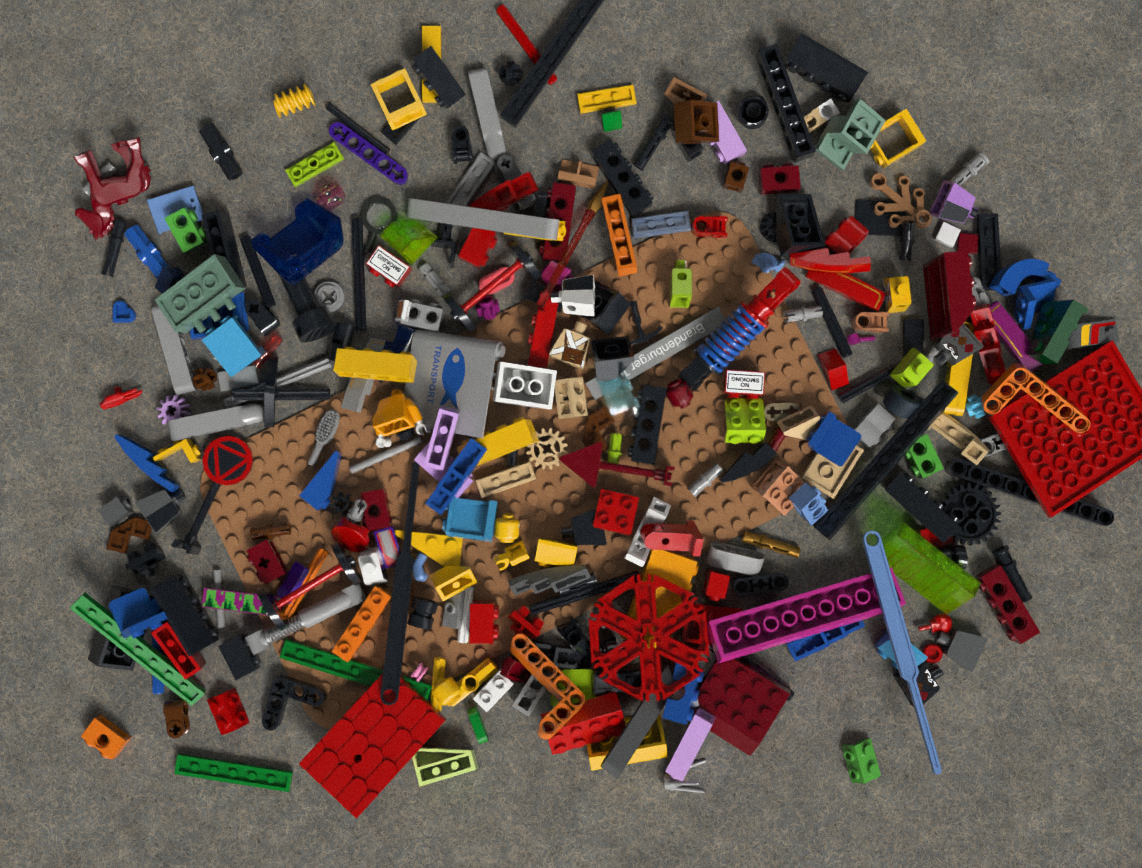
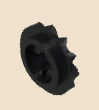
M770 212L761 220L760 231L766 240L777 242L776 231L770 228L773 225V221L776 222V212Z

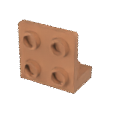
M775 458L751 488L764 497L782 515L786 516L793 508L789 497L805 482L790 467Z

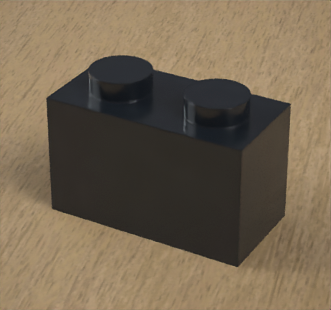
M244 633L218 646L235 681L259 669V664L261 663L259 656L252 654L245 639L247 636Z

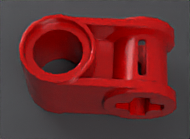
M699 216L691 224V232L698 237L726 238L728 237V233H726L728 217ZM696 223H703L705 226V230H698L696 228Z

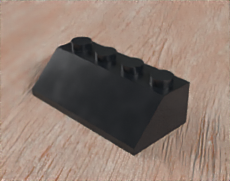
M802 33L784 63L787 66L786 69L791 73H799L805 81L816 83L822 91L831 92L836 95L835 97L839 101H847L848 103L868 74L866 70Z
M178 574L151 587L150 591L161 610L165 612L169 624L187 655L191 656L219 640V632L215 626H211L209 623V615L206 610L201 609L199 606L200 600L196 593H192L188 587L190 586L188 579Z
M111 585L104 608L112 613L109 608V602L136 590ZM149 595V597H150V599H151V602H152V599H154V596ZM99 631L96 632L88 660L97 667L133 671L136 661Z

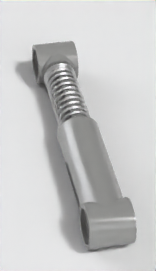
M353 584L320 602L300 610L297 617L294 616V618L291 617V620L288 619L289 627L281 631L275 625V627L272 626V629H261L245 637L252 654L255 655L271 647L273 642L294 633V631L297 632L300 628H310L341 611L365 601L366 596L360 584L357 586Z

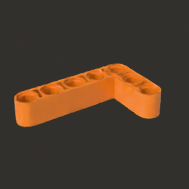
M1021 363L1012 364L981 398L984 410L989 414H996L1022 389L1075 432L1084 433L1090 428V421L1082 411ZM1023 370L1021 377H1014L1015 372ZM1038 382L1037 388L1029 389L1032 383ZM1004 385H1009V386H1010L1008 391H1006V392H1001V391H1000V389H1001L1002 386H1004ZM1047 395H1053L1052 400L1044 401ZM996 400L995 405L991 407L986 406L988 401ZM1062 407H1068L1067 412L1059 413ZM1083 419L1080 425H1075L1076 420Z
M517 634L512 638L510 652L559 701L541 720L537 728L539 737L547 740L552 738L581 709L585 702V696L527 636ZM521 642L524 645V647L517 648L515 646V643ZM535 656L538 661L531 662L528 657ZM549 670L551 676H545L542 671ZM556 684H563L565 686V690H559L556 687ZM570 698H577L579 704H572ZM556 712H564L566 718H559ZM547 724L552 728V731L545 732L542 726Z

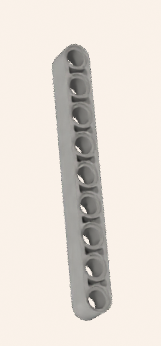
M408 199L407 218L557 240L560 221L558 219L421 199Z

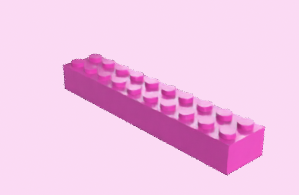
M890 567L900 607H903L906 602L894 571ZM870 573L711 620L707 623L708 635L717 661L722 663L882 614V610Z

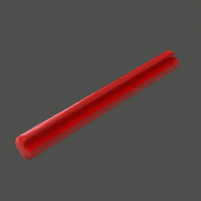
M504 4L500 5L496 9L497 14L535 65L541 54ZM553 74L550 80L548 81L549 85H552L557 81V76L555 74Z

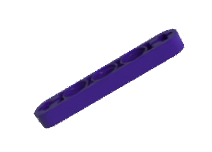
M335 122L330 126L329 133L339 144L395 184L403 185L407 182L408 173L404 167L344 124ZM341 127L342 133L346 135L345 140L340 134L335 136V128L340 129ZM352 138L359 140L358 146L354 148L349 146V140ZM367 149L374 151V156L370 159L364 157V152ZM382 160L389 161V167L385 170L379 168V163ZM392 169H394L398 173H401L402 171V175L404 176V178H399L398 180H396L397 177L393 172H391Z

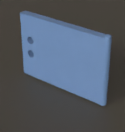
M194 186L153 199H147L158 234L170 230L164 218L184 207L195 211L198 216L197 222L202 220L201 215L204 214ZM184 215L180 218L182 226H185L187 223V218Z

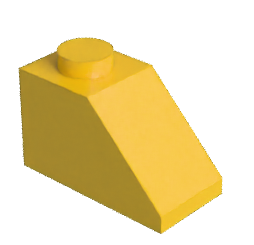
M445 566L429 575L442 601L477 583L470 568L464 566Z

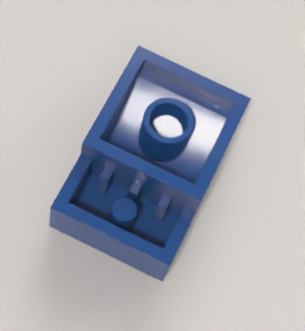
M244 292L232 298L236 306L233 310H229L225 304L216 310L221 317L220 320L214 322L211 316L202 321L206 328L204 332L199 333L196 327L191 329V339H204L206 337L205 332L213 326L216 329L222 325L220 321L228 315L231 318L237 315L239 317L237 319L239 324L245 331H249Z

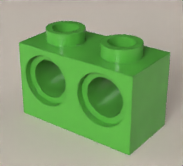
M184 207L164 218L183 253H188L208 243L205 229L199 226L197 222L198 216L193 209L190 210V208ZM183 215L187 218L185 226H182L180 223V218ZM191 233H194L196 235V241L194 243H192L189 240V236Z
M923 434L916 441L920 445V452L918 454L913 451L912 446L904 455L906 459L910 460L912 464L910 466L911 472L918 479H923L944 469L928 434ZM923 461H927L929 465L926 471L921 467Z

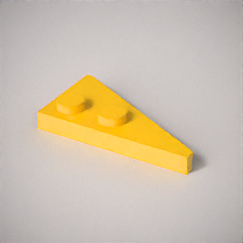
M396 530V536L404 540L405 531ZM412 531L411 545L444 567L460 566L463 538Z

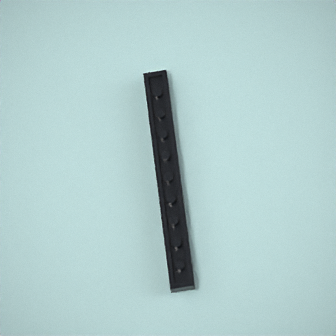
M605 0L579 1L500 114L501 119L515 128L518 126Z
M941 380L824 514L814 528L828 540H831L957 396L958 392Z

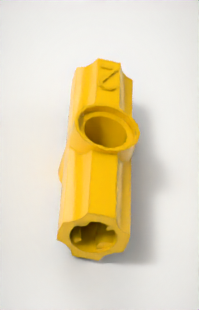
M490 657L457 682L462 692L460 694L461 698L452 705L453 707L499 671L497 665ZM469 677L474 678L476 685L469 686L466 679Z

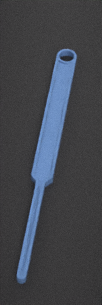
M868 531L864 533L862 543L901 678L907 681L932 772L940 774L942 769L916 681L919 670L881 536L876 531ZM870 533L874 534L877 538V543L874 546H870L866 541V537Z

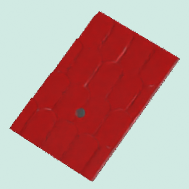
M382 674L299 762V765L356 819L446 720L403 677L400 680L399 697L396 703L386 705L381 701ZM390 689L386 690L383 698L387 702H393L396 698V693Z

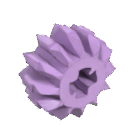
M174 395L173 398L166 396V401H160V404L163 406L156 409L161 411L157 417L163 418L162 424L166 425L168 424L167 421L191 415V412L186 411L190 404H185V398L179 399L178 395ZM173 408H176L177 411H175L174 414H171Z

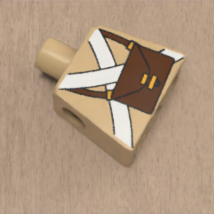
M576 321L573 331L565 328L550 351L549 357L583 370L590 338L583 335L587 325Z

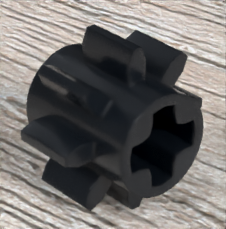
M507 61L506 64H502V67L499 69L501 82L506 83V86H514L515 83H519L522 78L520 65H516L515 61Z
M339 492V497L332 496L335 501L330 506L335 507V514L342 511V515L346 516V510L349 511L351 504L355 503V501L349 499L351 494L345 497L343 492ZM342 500L347 502V505L344 507L339 506V502H342Z

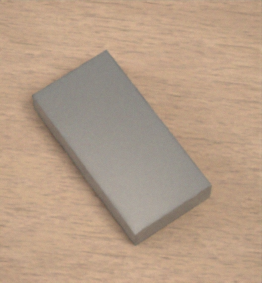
M256 365L245 367L233 377H230L226 371L218 372L222 392L232 390L233 387L239 389L260 385Z

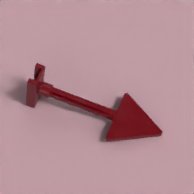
M602 442L559 457L562 463L593 488L596 487L599 469L653 477L654 480L662 481V485L672 486V482L666 481L671 480L672 473L668 471H674L675 467L665 466L664 469L656 468V470L602 462L600 461Z

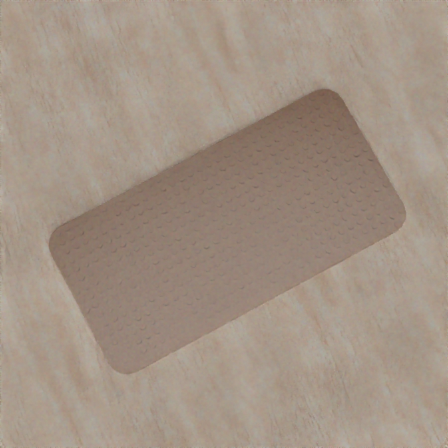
M711 211L700 214L690 219V227L699 216L728 217L726 222L728 237H698L693 235L691 231L657 235L633 247L637 273L618 277L613 257L575 277L594 275V282L596 280L612 288L629 302L637 301L642 322L641 328L645 336L653 333L657 328L663 327L651 339L632 345L633 354L635 355L719 307L725 319L727 316H731L734 319L735 317L731 313L738 309L737 307L743 300L749 303L753 299L752 296L754 294L758 295L774 279L770 272L764 273L760 267L751 263L755 255L760 254V251L750 231L740 219L725 212ZM696 223V228L698 230H705V226L703 223ZM677 260L687 261V269L692 270V298L689 308H669L670 275L672 269L675 268V261ZM774 291L771 293V295L773 296L772 298H775L776 296L774 294ZM526 300L498 314L494 319L486 320L476 325L477 329L474 332L470 333L469 330H466L458 335L501 341L503 343L505 355L499 361H495L493 373L497 372L498 362L528 366L531 349L528 339L529 334L534 333L535 326L531 325L533 314H537L539 304ZM785 300L774 309L775 313L769 316L770 318L767 320L769 322L768 327L759 335H756V338L751 340L749 345H745V349L740 351V354L735 356L733 361H729V365L723 368L720 376L712 372L699 388L692 391L694 397L690 401L691 404L683 409L673 407L667 396L665 397L654 465L632 462L631 457H628L629 445L633 446L634 438H631L632 427H636L637 419H634L635 409L640 406V400H637L639 388L642 389L643 385L668 388L667 385L679 379L678 376L681 371L689 366L697 357L693 351L701 343H705L710 347L705 342L707 337L711 338L710 334L594 400L585 384L596 377L591 341L630 336V341L638 339L639 336L636 334L637 327L633 321L631 307L629 306L608 335L579 315L564 313L562 306L560 313L557 312L550 351L565 328L573 331L576 321L587 325L583 335L590 338L583 370L549 357L547 369L557 371L556 380L583 377L588 416L601 407L606 406L615 422L599 431L608 447L610 445L611 433L622 434L620 449L622 455L619 457V464L656 470V468L664 469L665 466L675 467L674 471H668L672 473L671 480L666 481L672 482V486L662 485V481L654 480L653 477L599 469L596 487L593 488L560 460L558 461L560 466L558 467L553 464L551 470L548 465H546L544 470L542 469V464L536 467V461L534 460L531 461L536 480L481 498L476 483L477 479L514 466L504 464L506 455L476 466L471 477L474 482L459 498L489 502V500L497 501L496 519L502 517V514L508 513L513 514L514 518L520 521L519 537L512 543L499 542L494 534L492 542L463 539L460 566L469 567L477 581L476 584L472 585L474 587L473 600H496V605H499V617L496 619V624H499L498 639H495L493 644H469V628L468 642L459 643L457 641L458 629L442 626L445 601H442L429 575L444 568V566L428 556L423 564V570L428 574L427 580L424 582L417 581L412 575L408 618L410 612L414 611L412 603L415 596L438 602L436 613L432 614L434 622L431 630L407 624L401 675L412 678L411 675L422 662L423 667H428L429 669L419 681L432 684L435 657H443L446 660L444 678H455L477 667L488 657L493 659L509 651L512 636L515 632L510 629V626L514 623L507 617L522 605L530 611L529 606L531 604L561 594L560 591L555 593L551 587L537 594L530 589L515 596L508 580L534 571L557 567L552 564L549 567L539 566L538 562L535 561L539 538L575 544L574 537L562 539L561 527L572 526L571 517L596 509L601 489L639 497L631 535L604 530L607 545H578L574 566L585 565L589 574L595 573L597 583L634 571H638L639 574L642 573L643 567L625 559V556L653 497L671 505L664 524L686 525V520L695 522L704 539L701 554L709 550L711 542L725 543L743 534L745 530L749 531L781 515L773 505L751 488L752 485L775 458L786 464L801 477L816 452L808 447V440L788 436V438L785 437L778 451H775L777 454L761 468L742 478L721 483L719 479L744 452L752 455L763 443L770 441L776 431L774 429L779 426L777 421L765 419L766 433L763 443H725V400L728 394H723L724 371L727 369L765 372L764 395L758 396V398L763 400L764 407L772 403H795L802 410L813 405L820 418L823 414L827 416L830 411L836 415L837 420L847 425L796 322L785 323L783 320L787 318L783 317V312L790 311ZM492 379L491 387H494L495 379ZM374 380L370 395H365L361 413L341 408L345 390L329 400H325L276 424L274 428H268L244 440L252 451V470L246 479L238 484L221 485L208 513L248 593L257 594L256 589L263 586L264 583L258 580L256 576L257 570L254 565L249 563L246 550L269 539L262 538L252 541L251 536L253 534L250 535L251 528L265 527L267 524L290 523L291 526L288 528H291V535L275 536L272 539L289 571L295 561L301 562L308 568L319 548H324L329 553L315 578L339 564L331 548V544L335 542L331 531L342 518H347L348 510H346V516L342 515V511L335 514V507L330 506L335 501L332 497L330 498L332 502L325 510L323 508L316 510L299 496L336 450L342 453L333 496L339 497V492H343L345 497L351 494L349 499L356 501L361 497L360 493L386 489L394 531H405L412 464L415 462L414 459L430 442L433 429L428 433L423 428L424 435H419L416 432L417 426H415L413 431L415 435L404 441H400L396 437L397 433L385 436L391 439V446L379 448L376 445V440L379 437L375 433L372 418L377 411L380 400L391 397L392 390L400 389L404 394L406 382ZM555 388L552 409L531 408L493 401L494 390L490 391L484 432H495L496 427L504 424L507 426L512 425L513 420L524 417V419H531L535 431L539 434L542 433L543 428L546 433H548L550 428H552L553 434L559 431L558 437H565L562 443L568 445L564 447L568 454L585 448L582 441L588 416L559 419ZM739 395V398H747V395ZM648 400L645 402L646 410L653 411L655 409L653 401ZM790 406L788 410H783V414L788 413L791 415L796 413V411ZM770 407L767 414H770L771 418H773L774 414H780V412ZM328 410H336L340 415L337 431L328 444L323 445L315 466H311L307 463L317 442L315 436L318 424ZM645 419L642 421L641 426L644 430H650L652 423L650 420ZM817 423L816 427L814 428V431H815V432L817 431V429H818L819 426H820L818 423ZM455 433L448 457L451 455L456 459L459 455L456 447L461 446V442L470 438L475 440L478 437ZM420 436L423 443L352 474L349 469L352 465ZM550 436L541 437L539 440L542 442L548 441ZM641 438L638 441V446L641 449H647L649 442L647 439ZM556 441L554 444L555 450L560 453V445ZM539 444L544 449V454L549 452L555 455L550 448V444L547 446ZM526 446L518 450L516 466L530 461L529 459L532 455L526 452L530 451L531 448ZM534 446L536 457H538L540 451L539 447ZM609 448L601 453L600 461H608L607 451H609ZM552 456L546 457L543 462H551L555 458ZM716 462L724 472L711 482L712 485L710 487L707 486L695 497L687 488L700 478L699 475L701 473L704 474ZM421 466L413 531L446 535L442 527L444 519L448 517V512L444 511L442 515H439L425 504L437 488L436 486L439 482ZM205 471L202 473L200 484L203 502L213 483V480L207 476ZM342 500V502H339V506L344 507L347 505L346 501ZM374 504L370 508L373 515L379 514L380 510L377 505ZM362 519L356 525L363 526ZM382 529L369 531L368 537L370 542L366 549L378 546L374 532ZM396 536L401 551H403L404 540ZM523 541L530 558L514 566L509 563L506 569L499 570L494 557L506 553V547ZM411 545L410 554L415 561L418 553L421 551ZM346 550L348 555L351 554L356 562L355 566L363 581L360 583V586L367 599L376 585L368 586L364 583L358 561L360 552ZM673 551L691 558L697 557L692 556L690 551ZM265 559L263 562L264 566L270 562L269 559ZM395 566L386 568L389 581L379 584L391 593L393 592ZM342 570L307 591L292 618L294 616L297 617L300 610L353 585L345 571ZM287 574L265 584L274 596H278L276 593ZM610 591L535 615L529 612L525 620L529 623L535 617L542 620L544 624L540 630L541 635L569 621L571 616L575 618L595 608V603L603 604L597 600ZM392 599L351 660L384 669ZM365 601L341 611L310 628H300L297 632L294 631V633L273 642L272 644L278 656L280 657L285 639L333 653L332 650ZM258 614L265 630L272 629V626L275 627V624L268 615ZM280 658L289 677L322 687L326 691L327 699L319 706H312L301 702L311 719L326 729H331L370 687ZM301 686L295 687L297 695H303V688ZM315 693L313 695L316 697V700H319L321 698L318 696V693Z

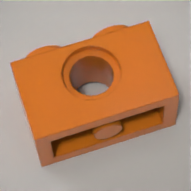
M103 715L95 717L81 735L88 746L95 747L103 757L111 760L121 753L132 738ZM103 734L108 737V743L103 740Z

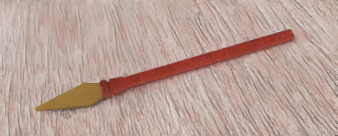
M608 181L604 183L589 201L588 208L585 210L578 229L536 304L538 307L543 308L587 226L601 208V198L605 195Z

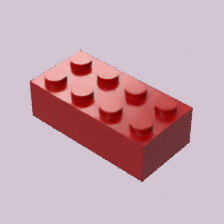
M616 691L585 700L581 709L552 738L548 739L552 755L561 754L574 748H581L584 745L600 742L613 736H619L625 727V722ZM549 712L542 713L541 718L543 719ZM556 712L559 718H566L564 712ZM544 725L545 732L552 731L549 725Z

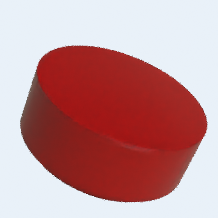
M927 644L922 650V653L928 657L925 661L934 664L942 659V649L936 644Z

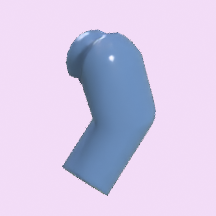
M421 552L418 553L414 561L413 576L417 581L424 582L427 580L428 574L424 572L423 564L428 556Z

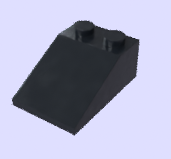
M778 194L776 196V240L781 257H788L792 253L818 250L825 246L811 194Z

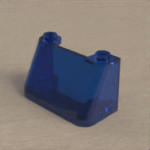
M306 198L295 207V220L271 238L265 233H259L251 239L254 250L286 282L295 285L338 252L343 245L344 237L340 217Z

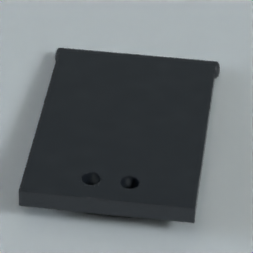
M856 200L855 219L869 230L868 235L902 237L903 224L893 228L888 224V220L894 214L900 217L905 216L906 211L884 212L882 215H876L873 211L874 206L878 202L892 204L895 203L894 201ZM880 206L877 207L879 211H883ZM892 219L893 223H897L896 219Z

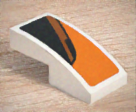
M399 300L395 321L408 322L411 308L409 300Z

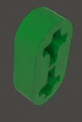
M478 707L468 709V716L478 743L488 742L489 737Z

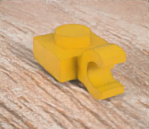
M519 541L506 547V553L495 556L494 560L496 565L498 564L499 570H504L508 567L509 563L514 566L530 557L523 541Z

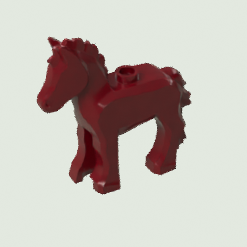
M140 137L111 144L113 150L118 152L126 163L125 175L102 178L92 150L72 156L86 173L87 180L90 183V200L93 210L82 207L76 208L75 216L85 223L89 228L88 233L93 234L95 241L99 237L103 238V236L108 235L114 226L113 203H117V205L128 203V199L139 195L149 188L151 179L149 173L151 169H149V165L143 166L145 162L141 153Z

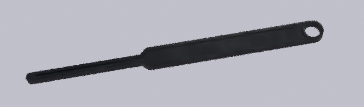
M416 461L412 464L403 551L396 558L380 695L381 701L386 705L396 703L400 689L414 558L410 554L420 470V465ZM390 689L396 693V698L393 702L384 700L383 694L386 690Z

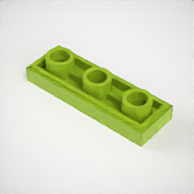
M335 142L285 171L296 188L344 160V157ZM313 162H317L316 166H311Z

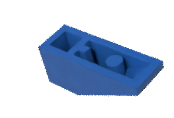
M336 450L299 495L316 510H321L322 508L325 510L332 502L330 498L333 496L342 457L340 451Z

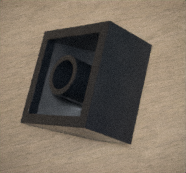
M595 280L594 316H579L609 335L631 303L619 292Z
M630 336L591 341L597 381L617 379L634 361Z

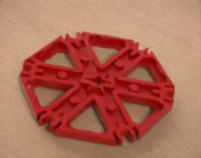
M651 573L647 574L648 579L645 582L641 580V574H637L638 583H636L635 575H633L597 600L603 603L604 606L599 603L594 604L595 607L599 608V613H590V616L597 618V620L588 618L591 663L599 660L593 668L601 666L604 669L599 677H604L608 674L609 676L603 681L641 701H644L643 696L646 693L645 699L647 702L650 701V694L652 693L656 695L657 701H660V692H662L664 700L699 677L701 674L697 673L694 669L703 672L704 669L699 666V661H709L701 655L704 654L710 657L706 611L698 614L699 611L704 609V605L696 608L694 602L699 598L694 597L691 601L689 600L694 593L656 574H653L654 581L651 582ZM659 587H664L680 595L681 603L658 618L656 590ZM628 589L635 591L637 619L612 606L613 599ZM695 620L699 623L701 643L698 648H692L669 635L688 622ZM601 626H605L629 639L610 652L602 653L599 647L598 631ZM648 628L650 635H654V639H651L650 648L647 639L643 638L644 635H647ZM640 655L642 685L634 687L620 680L617 677V671ZM660 655L686 667V675L670 686L665 685L662 681Z

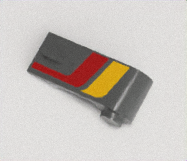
M1116 319L1078 324L1077 331L1073 330L1068 339L1070 343L1066 350L1105 344L1111 340L1118 342L1119 335Z

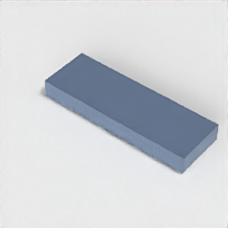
M688 211L631 218L634 239L691 231Z

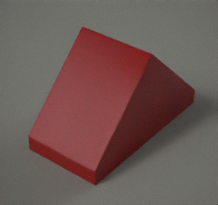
M836 349L817 355L831 391L849 384L846 363Z

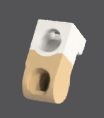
M832 99L821 104L804 117L809 133L828 123L832 116H839L840 112Z

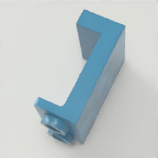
M228 315L220 321L222 325L216 329L213 326L205 332L206 337L202 339L203 343L230 377H233L266 352L262 346L257 347L237 321L239 318L237 315L232 318Z
M454 497L445 510L448 512V517L443 521L442 530L449 537L492 542L498 507L497 501L489 500V502Z

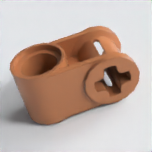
M861 312L853 316L851 326L856 331L889 332L887 328L889 312ZM859 317H862L865 320L864 326L859 325Z

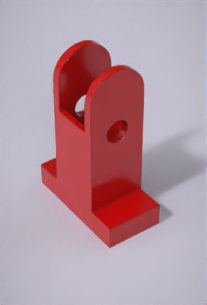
M686 520V525L647 523L640 530V535L648 549L690 551L692 556L701 555L704 539L692 520Z

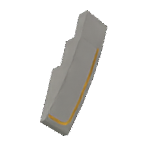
M371 337L365 348L373 349L374 352H381L382 350H387L389 341ZM351 377L341 408L361 413L365 395H370L374 379Z

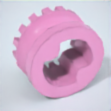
M421 662L411 677H416V681L419 682L429 668L423 667Z

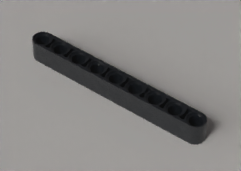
M951 459L945 464V471L950 476L1041 506L1033 492L1030 497L1026 495V489L1029 485L1024 480L962 459ZM955 462L959 465V470L956 473L952 469ZM973 469L977 471V477L975 479L971 477V471ZM991 475L995 477V483L993 485H991L989 482V478ZM1010 481L1014 485L1011 491H1009L1007 487ZM1080 499L1059 512L1101 526H1108L1114 521V514L1111 510ZM1083 506L1086 508L1085 515L1081 514V508ZM1100 513L1104 514V520L1102 522L1099 519Z

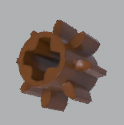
M204 367L194 371L196 375L192 379L196 388L205 391L216 387L214 382L217 381V375L212 369Z

